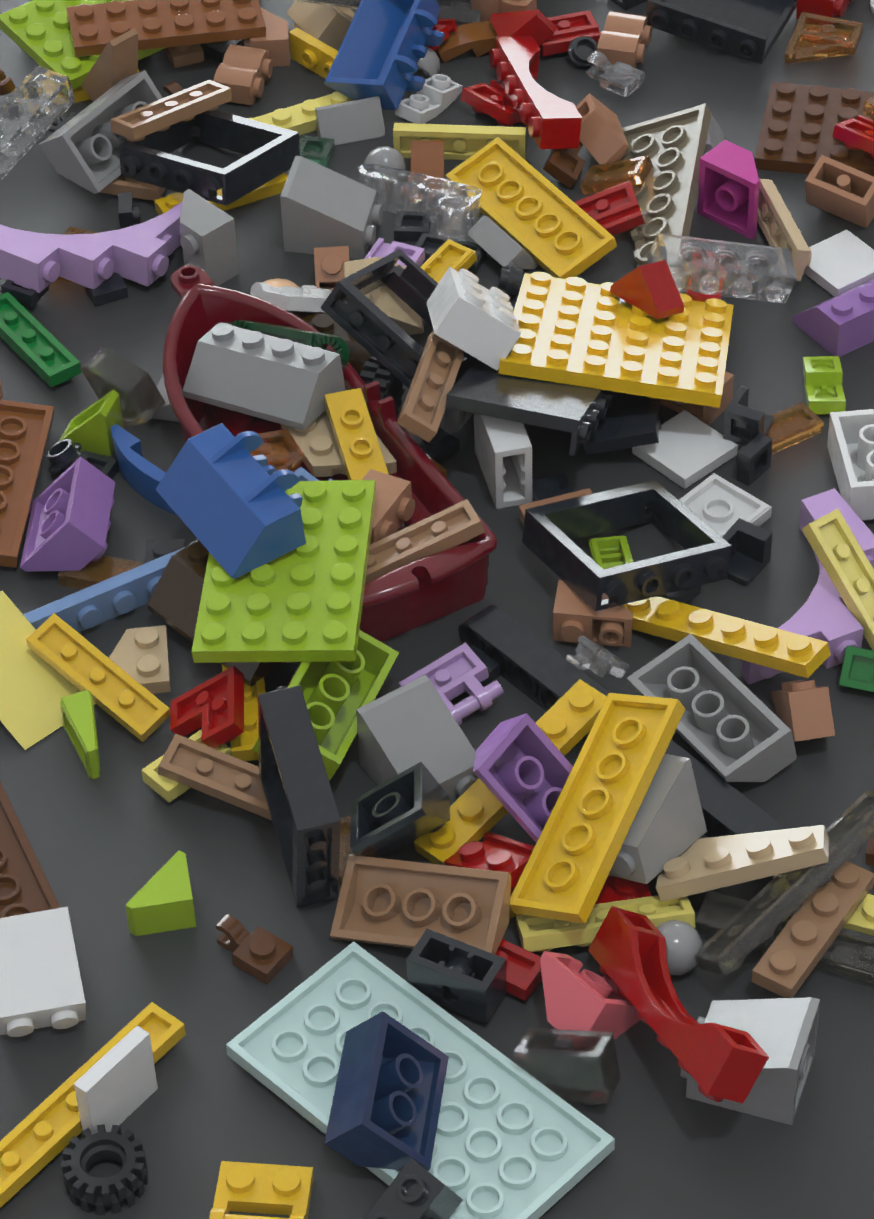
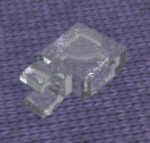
M597 51L587 58L588 62L595 65L586 71V75L592 79H599L600 87L627 98L644 83L645 72L629 64L617 61L614 65H611L607 57Z
M579 636L577 640L580 642L575 649L578 654L575 656L568 654L566 660L577 669L585 670L588 668L604 678L606 673H609L621 679L630 666L585 636Z

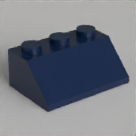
M383 1011L346 1031L324 1144L361 1167L402 1170L410 1158H412L424 1169L430 1170L449 1056Z

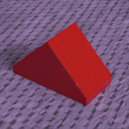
M539 9L493 13L490 17L498 37L533 36L538 46L551 37L557 29Z
M666 260L639 266L610 286L612 294L656 319L684 312V303Z

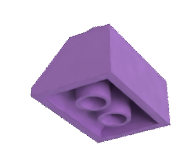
M874 279L792 316V322L832 356L841 357L873 342Z
M80 456L33 501L20 568L26 572L80 571L91 560L93 562L99 560L108 546L106 537L107 531L111 526V521L109 520L110 512L115 502L113 499L115 481Z
M526 713L499 723L476 750L473 772L537 843L573 766Z

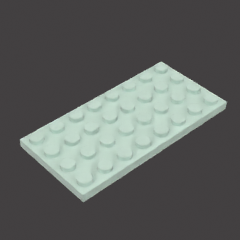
M354 941L226 1044L227 1056L325 1135L346 1031L383 1011L449 1056L431 1167L428 1170L429 1173L463 1199L449 1219H539L615 1149V1138ZM366 1167L389 1186L401 1171Z

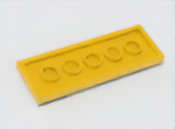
M499 137L446 174L448 183L484 216H488L554 278L567 279L569 277H577L617 247L614 236Z
M608 693L510 897V908L515 914L586 924L685 711L679 699Z

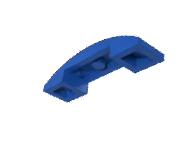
M113 425L111 427L114 455L115 459H118L119 471L124 479L147 501L167 512L177 515L155 490L166 473L143 458L141 441L119 425Z

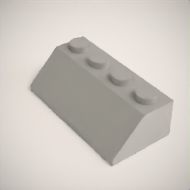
M143 70L119 81L39 145L58 174L94 194L99 193L121 175L119 145L127 141L125 137L111 132L110 119L162 99V96L146 70Z
M220 322L198 340L183 387V394L186 398L305 430L326 410L324 404L325 394L346 391L339 353Z
M689 634L627 677L628 684L640 696L679 699L685 711L675 731L726 782H765L797 759L791 729L692 634Z

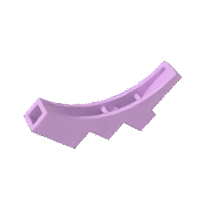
M182 202L166 213L146 222L119 230L94 234H44L0 225V278L9 279L17 285L34 289L40 293L48 285L56 281L58 277L94 290L115 272L120 274L121 277L148 287L166 273L169 266V258L167 256L171 255L181 245L180 216Z
M835 488L801 500L799 528L802 533V528L809 523L839 509L874 569V534ZM813 550L819 567L818 581L805 604L790 620L778 627V629L828 642L831 655L822 663L828 669L844 662L847 645L862 648L864 628L848 610ZM742 660L741 675L748 684L771 678L783 672Z

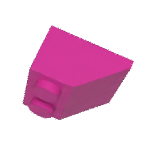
M723 140L700 158L698 214L747 238L754 239L757 232L759 177L753 153L734 143Z

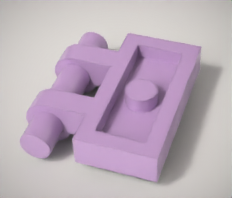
M466 643L399 682V687H402L426 675L458 725L463 723V718L479 709L482 712L493 705L492 701L504 694L503 688L497 680L485 687L482 686L480 682L489 677L487 667ZM465 691L470 695L454 706L450 702V700Z

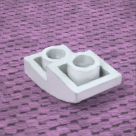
M434 74L432 77L425 79L422 90L411 95L409 98L401 100L398 109L395 110V115L412 123L425 124L442 113L459 96L463 85L451 81V78L447 75Z

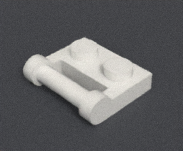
M256 282L251 287L250 295L270 302L287 311L324 312L320 307L332 290L317 288L314 285H303L301 288L290 286L270 287L268 283Z

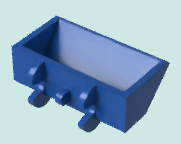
M361 0L324 84L352 100L379 96L382 109L397 110L406 90L418 92L423 89L425 78L412 76V74L417 71L419 58L426 56L427 48L425 45L431 47L439 46L445 38L444 32L432 30L433 26L437 25V17L441 10L437 1Z
M221 423L186 441L155 490L231 578L236 579L306 544L300 510L303 499L299 493L290 495L285 493L286 490L291 489L299 482V478L291 470L277 471L273 465H267V458L263 454L252 457L250 452L256 450L264 443L263 439L256 432L246 431L234 437Z

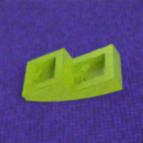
M839 356L803 357V376L808 414H830V412L845 411L846 399L842 387L843 371Z

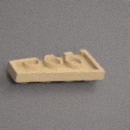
M819 825L701 838L695 841L681 855L664 864L663 870L657 877L656 889L661 902L827 863L829 859V837L825 826Z

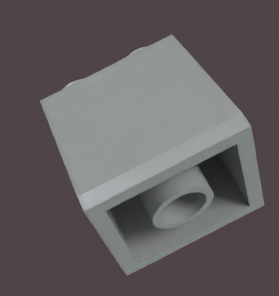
M295 156L280 196L284 251L314 254V248L349 246V258L364 259L368 247L375 244L376 225H381L383 217V206L377 204V191L307 158Z
M426 675L356 709L360 767L377 785L422 762L449 795L451 806L479 778L473 772L476 751Z
M664 754L609 872V876L648 884L663 870V866L667 861L681 855L707 832L690 758Z
M805 997L712 1001L706 1018L699 1016L697 1022L699 1024L713 1022L748 1032L766 1052L769 1059L743 1104L723 1099L722 1102L708 1099L699 1092V1084L695 1079L681 1069L680 1077L687 1079L686 1098L792 1126L815 1056L820 999Z

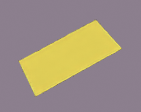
M2 590L0 591V721L22 748L27 750L63 726L60 706L61 698L81 691L27 646L26 639L36 629Z

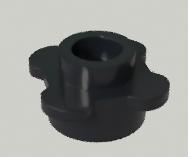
M63 439L51 446L46 452V457L51 463L48 469L51 474L58 473L59 471L65 472L80 456L82 457L79 453L82 445L80 443L73 444L70 439Z

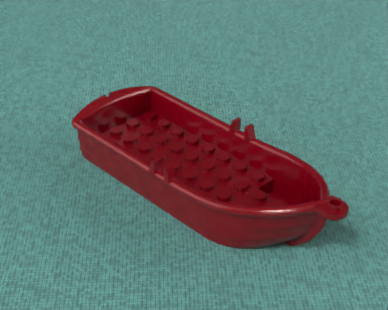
M193 265L182 266L171 276L172 288L181 298V301L173 314L164 343L163 377L168 399L180 422L185 443L189 438L222 423L234 437L242 432L253 431L263 439L264 443L256 450L250 452L252 457L263 454L267 458V465H273L277 471L291 470L294 472L302 467L311 474L281 432V424L186 398L183 394V387L198 340L219 322L229 324L237 320H250L313 332L318 331L299 317L270 302L236 290L215 286L213 280L201 268ZM330 344L326 348L327 351H336L333 350L334 346H331ZM348 362L342 370L345 390L361 388L375 433L396 460L397 472L389 475L411 481L412 499L415 500V509L412 517L408 521H404L397 532L464 501L465 499L405 429L397 424L394 399L390 396L381 400L380 383L374 381L366 384ZM344 474L315 477L319 481H328L330 478L333 481L348 480V477ZM480 518L485 533L453 548L408 563L366 583L360 630L383 642L483 600L486 593V585L488 584L489 554L497 547L495 534Z

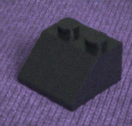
M422 762L415 764L351 801L350 849L355 855L383 858L392 852H400L413 840L426 833L438 831L450 820L449 795Z

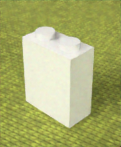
M474 414L475 453L495 508L500 509L533 502L532 445L524 424Z
M68 907L0 918V1035L8 1034L11 1037H21L32 1033L34 1029L49 1026L55 1029H66L75 1026L78 1021L86 1020V1003Z

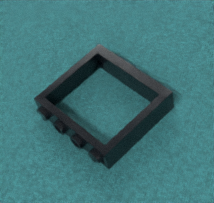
M217 110L205 111L195 115V118L192 120L180 121L171 125L168 130L156 131L146 135L145 139L141 141L127 140L119 145L121 176L183 194L186 190L190 189L205 200L228 206L291 169L295 156H300L299 132ZM191 141H197L246 156L222 169L170 153ZM222 189V196L217 195V190Z
M399 249L338 281L320 308L405 386L410 388L424 349L365 296L385 284L433 328L426 302L438 283ZM400 260L407 267L403 269L400 265L395 266V264ZM466 352L464 353V357L467 359L461 362L453 387L477 358Z
M656 480L525 509L522 543L595 612L727 579L732 545ZM653 521L685 550L602 569L572 540ZM603 593H605L609 597V599L602 600Z
M301 685L289 688L279 686L276 691L258 694L259 778L296 908L338 899L341 820Z

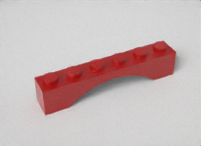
M495 37V47L491 48L489 53L490 67L496 71L498 81H501L504 85L506 95H509L512 99L514 109L518 110L522 123L526 124L530 137L534 138L539 149L579 148L582 117L573 103L549 93L535 81L538 79L540 47L534 37Z
M611 906L588 949L590 954L600 964L599 970L614 981L619 987L618 993L624 999L630 1001L638 1010V1018L650 1025L657 1033V1041L670 1049L678 1059L677 1065L695 1079L699 1084L698 1090L701 1094L715 1102H722L723 1099L743 1104L768 1061L769 1056L746 1031L713 1022L699 1024L692 1018L678 999L672 984L667 963L665 937L647 916Z

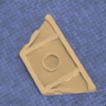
M327 410L305 430L281 424V432L314 477H327L336 474L347 476ZM377 436L388 473L393 474L397 472L396 460Z

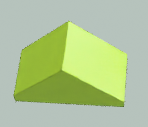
M113 389L74 417L59 441L70 439L73 444L80 443L82 445L80 451H88L111 457L114 452L111 427L117 424L124 429L119 394Z
M178 850L125 905L129 933L141 936L196 927L186 853Z

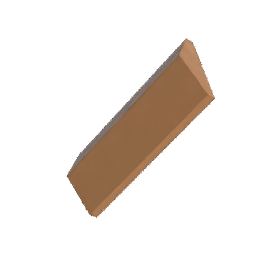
M349 855L330 937L338 940L413 949L428 928L489 953L496 954L509 925L511 874L501 871Z

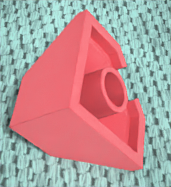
M543 952L540 957L547 1021L560 1032L558 1037L564 1044L577 1051H581L582 1048L602 1050L640 1020L637 1016L638 1010L630 1001L624 999L618 993L619 987L611 978L605 975L602 978L598 974L583 969L581 972L583 963L567 954Z

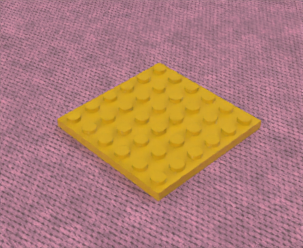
M545 272L524 274L514 309L521 336L505 359L500 358L498 374L720 408L734 305L727 304L725 301L716 298L707 299L706 302L693 301L689 295L680 293L685 306L684 312L656 319L612 294L610 286L613 283L611 282L600 285L587 283L584 279L578 277H569L567 279L554 278Z

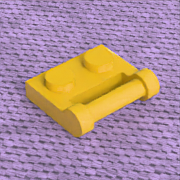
M221 1161L213 1208H211L209 1219H308L314 1182L313 1167ZM229 1211L288 1215L290 1218L229 1214Z

